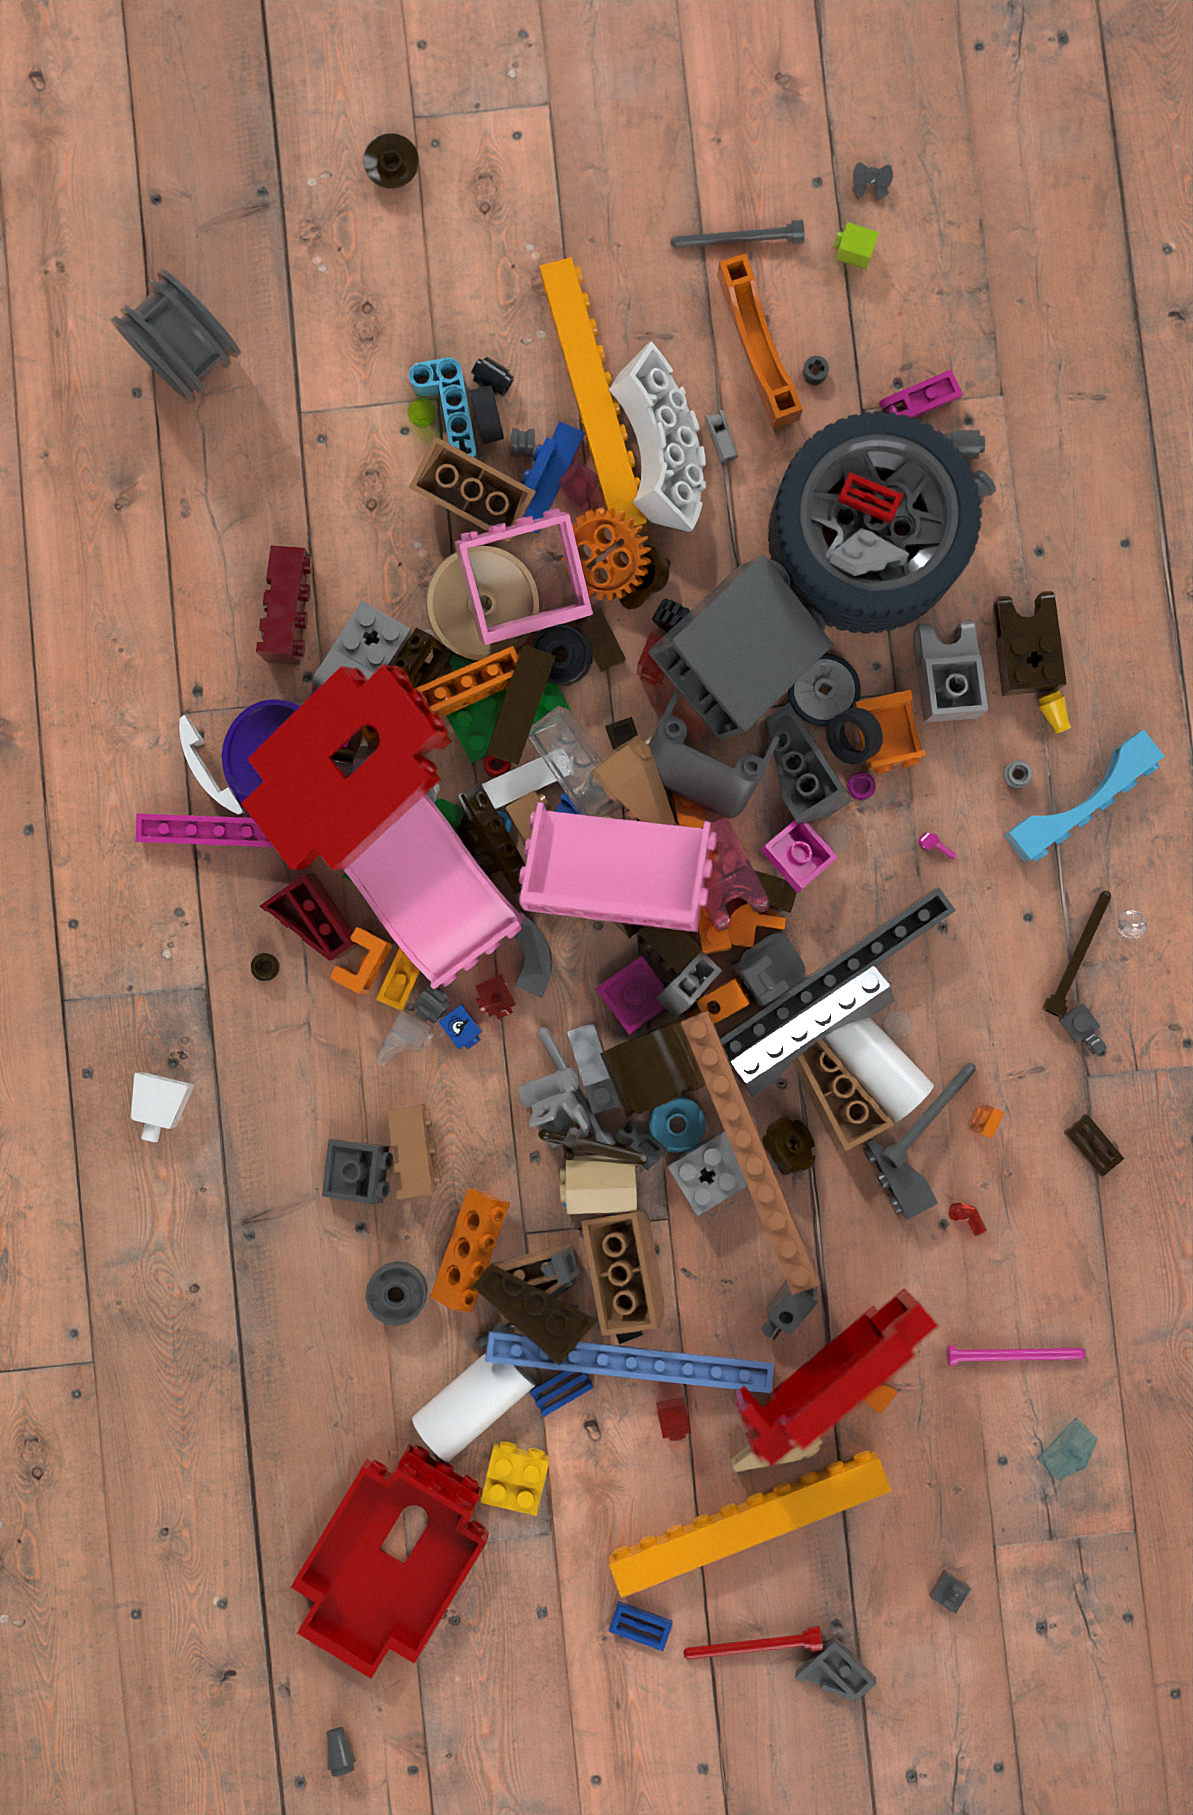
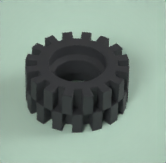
M665 598L651 619L659 628L664 629L668 633L690 612V609L684 608L681 604Z

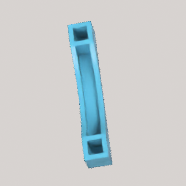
M1142 730L1113 750L1110 766L1104 779L1095 792L1083 803L1064 813L1027 817L1003 836L1024 862L1031 859L1036 862L1049 852L1046 848L1053 842L1058 845L1071 836L1069 832L1071 828L1075 825H1078L1080 828L1092 820L1093 816L1091 813L1097 808H1100L1102 811L1116 801L1113 798L1115 794L1119 791L1126 793L1138 783L1135 779L1141 774L1148 776L1158 769L1160 765L1157 762L1165 756L1148 734Z

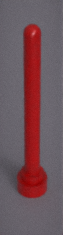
M819 1626L808 1627V1630L802 1631V1634L687 1647L683 1651V1656L687 1660L795 1647L811 1649V1652L823 1651L820 1628Z

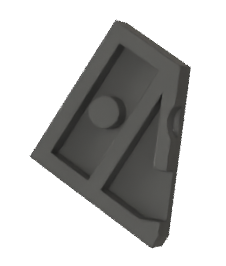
M835 1636L822 1647L823 1651H818L795 1672V1678L798 1681L804 1683V1680H808L820 1685L822 1690L838 1693L843 1698L854 1702L859 1700L876 1684V1677Z

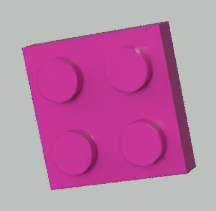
M642 955L596 988L628 1034L665 1009L656 1000L665 987Z

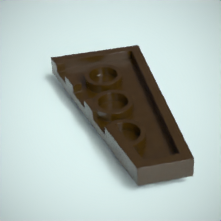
M492 1263L471 1285L557 1365L564 1361L598 1321Z

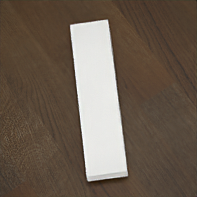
M562 747L483 783L482 786L495 810H499L534 790L538 792L576 773V770L565 747ZM458 795L469 820L473 819L461 796Z

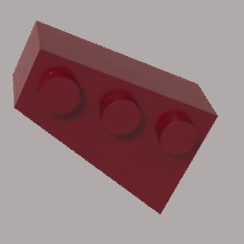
M315 873L303 874L259 906L281 921L280 923L286 928L294 931L304 942L329 961L341 958L359 945L351 940L354 932Z

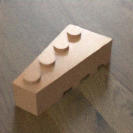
M822 1039L805 1050L792 1062L838 1151H848L895 1125L883 1113L875 1100L859 1085L860 1083L845 1069L842 1062Z

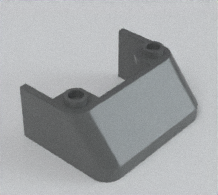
M676 688L648 743L664 789L724 818H735L743 811L761 780L780 737L774 735L763 748L760 757L753 754L742 756L733 769L683 744L687 735V727L680 718L671 714L680 695Z

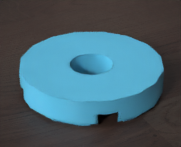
M679 1097L672 1102L653 1109L649 1121L651 1135L668 1149L667 1152L682 1153L693 1149L703 1138L706 1127L704 1113L695 1102L687 1097ZM676 1116L682 1117L686 1123L684 1130L678 1133L673 1132L669 1128L670 1120Z

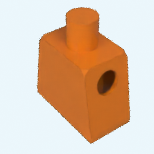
M735 977L696 1000L698 1006L685 1014L687 1019L709 1011L715 1024L749 1005L752 998L740 977ZM716 1001L720 1004L721 1008L715 1011L711 1008L710 1003Z

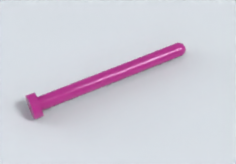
M948 1345L946 1348L948 1366H957V1363L961 1361L1082 1360L1086 1357V1352L1082 1348L957 1350L955 1345Z

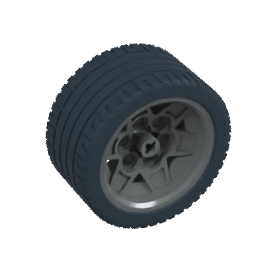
M875 411L871 414L870 412H863L861 415L853 414L849 415L846 419L843 417L836 420L834 424L826 425L822 431H817L812 439L809 438L803 444V447H800L785 471L769 520L768 541L770 542L768 548L771 554L770 559L778 562L786 569L791 581L789 587L801 603L816 609L823 617L825 625L831 628L834 626L837 627V630H849L851 633H881L883 630H894L896 627L900 628L909 622L917 620L920 615L923 616L949 590L967 567L975 551V545L979 539L978 532L981 530L982 523L980 521L982 517V508H980L981 496L978 495L979 487L977 482L974 481L975 475L969 469L970 465L966 458L963 459L961 451L953 446L954 443L949 438L943 437L944 434L939 430L935 431L933 426L927 423L925 425L919 419H911L908 415L901 414V416L896 415L894 412L886 414L883 411ZM851 472L903 494V497L890 524L837 502L840 495L830 493L843 482L845 484ZM879 476H882V477H885V478H888V479H887L886 481H881L880 478H879ZM851 483L850 485L851 487L856 488L860 491L874 495L879 499H889L868 489L860 487L856 484ZM848 493L846 494V495H848V496H850V497H852V498L857 499L855 496H852V495H850V494H848ZM915 500L918 503L921 511L913 508V503L915 502ZM869 502L867 503V504L872 505V506H874V507H876V508H879V509H881V510H884V511H886V512H888V513L890 512V511H888V510H886V509H884V508H881V507H879V506H876V505H874V504H872V503H869ZM840 514L847 515L851 523L843 525L838 521L837 516ZM900 525L904 527L907 535H897L894 531V526ZM821 526L837 534L830 548L823 537ZM861 528L875 533L876 536L904 551L905 546H920L917 555L908 563L906 561L904 565L900 566L896 561L886 563L885 569L875 571L877 574L863 573L852 575L829 562L832 552Z

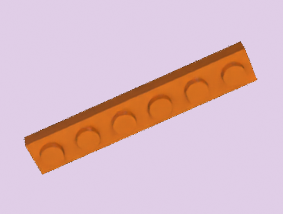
M672 793L678 826L703 829L704 822L706 821L704 808ZM712 850L709 851L708 860H712L711 877H705L704 888H708V898L706 906H701L698 922V933L703 954L731 950Z

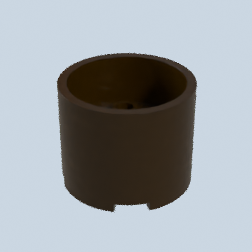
M680 1020L646 1032L600 1053L627 1118L633 1116L632 1114L634 1113L639 1115L665 1105L685 1095L688 1091L694 1092L706 1085Z

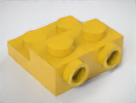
M501 1441L500 1444L494 1443L480 1503L536 1516L550 1456L545 1455L544 1451L536 1448H528V1451L517 1449V1445L511 1442Z

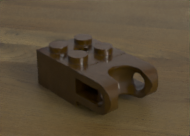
M1052 591L1041 592L1035 599V610L1032 617H1023L1017 613L1010 596H997L993 603L1002 696L1055 691L1065 686L1067 683L1055 594ZM1028 658H1031L1034 661V667H1032V663H1027L1026 660Z

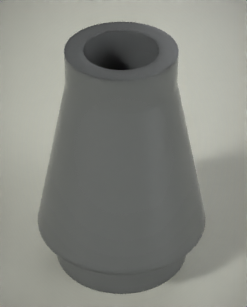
M338 1727L327 1731V1769L331 1770L333 1777L355 1770L354 1762H356V1759L344 1733V1728Z

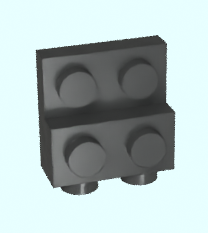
M328 1139L322 1196L366 1204L383 1203V1199L388 1196L390 1190L389 1183L385 1181L386 1172L393 1163V1156L389 1153V1146Z

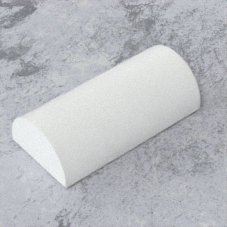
M871 1018L847 1024L822 1038L825 1044L842 1062L845 1069L857 1079L864 1091L875 1100L883 1113L894 1123L915 1109L934 1087V1084Z
M485 1352L413 1415V1424L429 1448L446 1462L451 1461L535 1387L536 1383L521 1366L485 1362Z

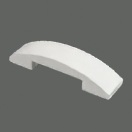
M185 715L179 719L180 739L186 760L194 776L206 792L218 803L242 817L247 816L248 812L242 806L241 801L234 795L232 789L228 787L221 791L196 750L205 744L204 740L191 719Z

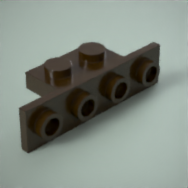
M481 782L477 783L460 795L473 819L465 821L455 828L467 850L483 872L489 875L502 870L514 894H518L522 891L523 885L520 884V871L522 866L526 867V864Z

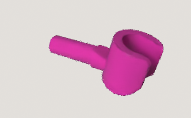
M924 833L917 840L926 851L935 847L952 860L957 856L956 853L944 846L934 833Z

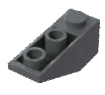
M871 1138L864 1141L867 1147L863 1148V1151L870 1164L876 1163L880 1171L876 1176L884 1190L889 1188L893 1196L890 1199V1203L897 1215L902 1213L905 1218L910 1219L938 1204L925 1177L906 1163L898 1170L892 1169L880 1157L885 1148Z

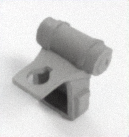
M573 1067L557 1070L553 1074L537 1080H531L519 1087L521 1102L526 1108L532 1107L533 1113L529 1125L530 1127L536 1126L538 1132L542 1129H547L548 1131L566 1134L572 1123H578L581 1127L579 1137L588 1135L591 1121L584 1107L578 1103L573 1093L580 1088V1078ZM545 1140V1142L549 1143L552 1148L562 1146L560 1144L548 1142V1140Z

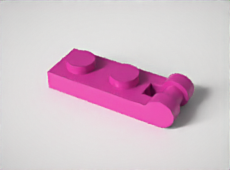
M951 369L882 399L879 405L882 411H886V414L894 412L896 415L901 416V414H904L913 419L958 400L963 394ZM902 403L905 410L898 413L896 405Z

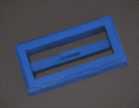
M561 1371L532 1388L529 1392L535 1399V1403L540 1408L543 1417L593 1389V1384L587 1374L579 1372V1376L543 1397H540V1392L574 1372ZM584 1381L585 1384L581 1387L570 1392L564 1397L558 1399L552 1404L545 1406L544 1403L560 1395L566 1390L572 1388L578 1383Z
M618 1601L616 1611L609 1626V1632L663 1651L673 1622L670 1619ZM623 1612V1613L632 1615V1616H634V1617L640 1618V1619H642V1620L651 1622V1623H653V1624L662 1626V1627H664V1630L661 1629V1628L652 1626V1625H650V1624L641 1622V1621H639V1620L633 1619V1618H631V1617L622 1615L621 1613ZM618 1622L625 1623L637 1629L660 1636L661 1639L659 1641L657 1639L621 1627L617 1624Z

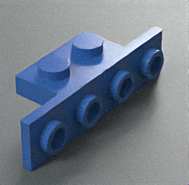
M559 421L552 438L546 437L543 445L539 444L533 455L535 463L531 470H526L521 484L536 491L524 517L532 516L533 520L544 517L543 512L551 509L585 432ZM541 529L534 530L533 532L539 534Z

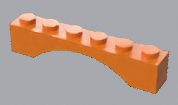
M743 253L720 261L717 277L772 428L776 429L799 421L803 408L795 386L788 376L771 338L760 302L756 280L747 255Z

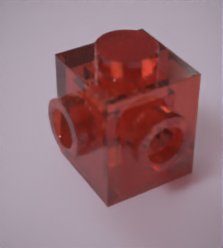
M503 974L476 985L480 997L476 998L482 1014L487 1012L489 1017L496 1015L499 1020L513 1013L511 1008L517 1004Z

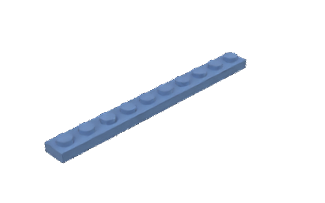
M489 1331L485 1362L736 1390L744 1385L749 1391L771 1393L774 1364L772 1362L580 1341L564 1361L557 1365L525 1335Z

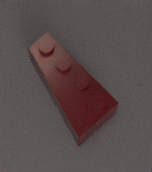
M274 545L270 547L266 582L271 587L270 590H265L263 596L264 611L267 612L266 618H260L259 631H261L263 642H257L256 652L266 662L300 665V657L305 656L306 643L305 640H302L303 629H307L308 613L304 612L305 601L309 602L310 585H307V574H311L313 568L312 557H309L305 548Z

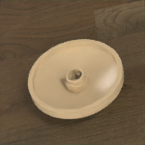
M476 546L467 549L487 628L538 613L539 596L535 581L527 567L518 558L496 547ZM457 552L446 558L435 570L426 593V612L433 632L448 649L465 658L482 660L511 646L516 650L530 636L531 632L484 645L479 640Z

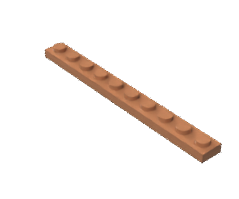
M709 1011L682 1021V1027L792 1295L820 1285L817 1273Z

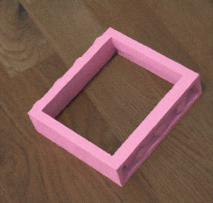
M553 509L543 512L544 517L533 520L532 516L515 520L516 525L506 527L505 523L488 527L489 532L478 535L477 531L467 532L461 535V540L454 541L479 640L484 645L593 615L572 523L568 513H560L559 509ZM557 524L576 603L487 628L467 549Z

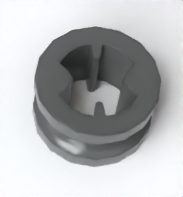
M812 356L806 360L803 368L804 380L811 385L821 384L826 379L829 371L827 361L820 356ZM814 365L820 366L819 371L823 370V372L821 371L818 375H813V370L809 371V369H812Z

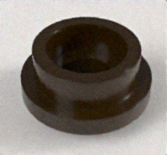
M258 954L251 962V972L260 981H270L279 972V962L272 954ZM264 962L270 964V970L266 973L261 970V965Z

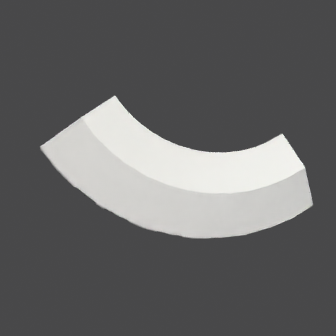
M650 342L618 374L609 391L617 399L628 416L640 449L641 481L633 504L652 523L690 532L699 518L703 505L700 502L701 493L706 488V482L703 481L702 468L706 466L704 447L699 446L696 432L700 428L694 410L689 411L684 387L679 388L670 374L674 370L656 346Z

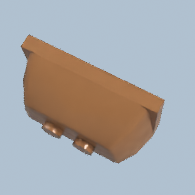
M434 436L409 486L413 491L488 532V527L502 523H505L506 527L516 525L515 520L525 516L536 494V491ZM514 536L505 538L503 540L507 541L508 543H511Z
M642 1211L581 1220L601 1335L606 1336L658 1329L664 1316L665 1302L650 1220L647 1215Z

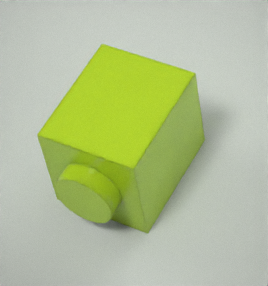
M847 222L844 232L838 231L833 248L838 249L835 260L867 270L879 232Z

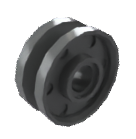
M394 1261L384 1264L375 1271L367 1284L365 1297L368 1309L377 1320L387 1325L398 1326L409 1323L419 1315L425 1305L428 1289L425 1277L418 1268L407 1262ZM392 1287H400L404 1291V1297L399 1300L391 1297L389 1290Z

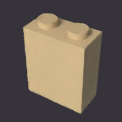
M602 1155L574 1156L573 1160L566 1159V1168H560L561 1203L566 1202L567 1214L637 1212L635 1163Z

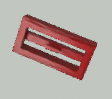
M850 472L837 502L891 524L903 494ZM851 483L892 499L894 503L891 504L850 485ZM848 493V494H850V495H852V496H855V497L860 498V499H862V500H864V501H867V502H869V503H872V504H874V505H876V506H879V507H881V508H884V509H886V510H888V511H890V512L888 513V512H886V511H884V510H881V509L876 508V507H874V506H872V505H869V504H867V503H864V502H862V501H860V500H857V499H855V498H852V497H850V496H848V495H846V494Z

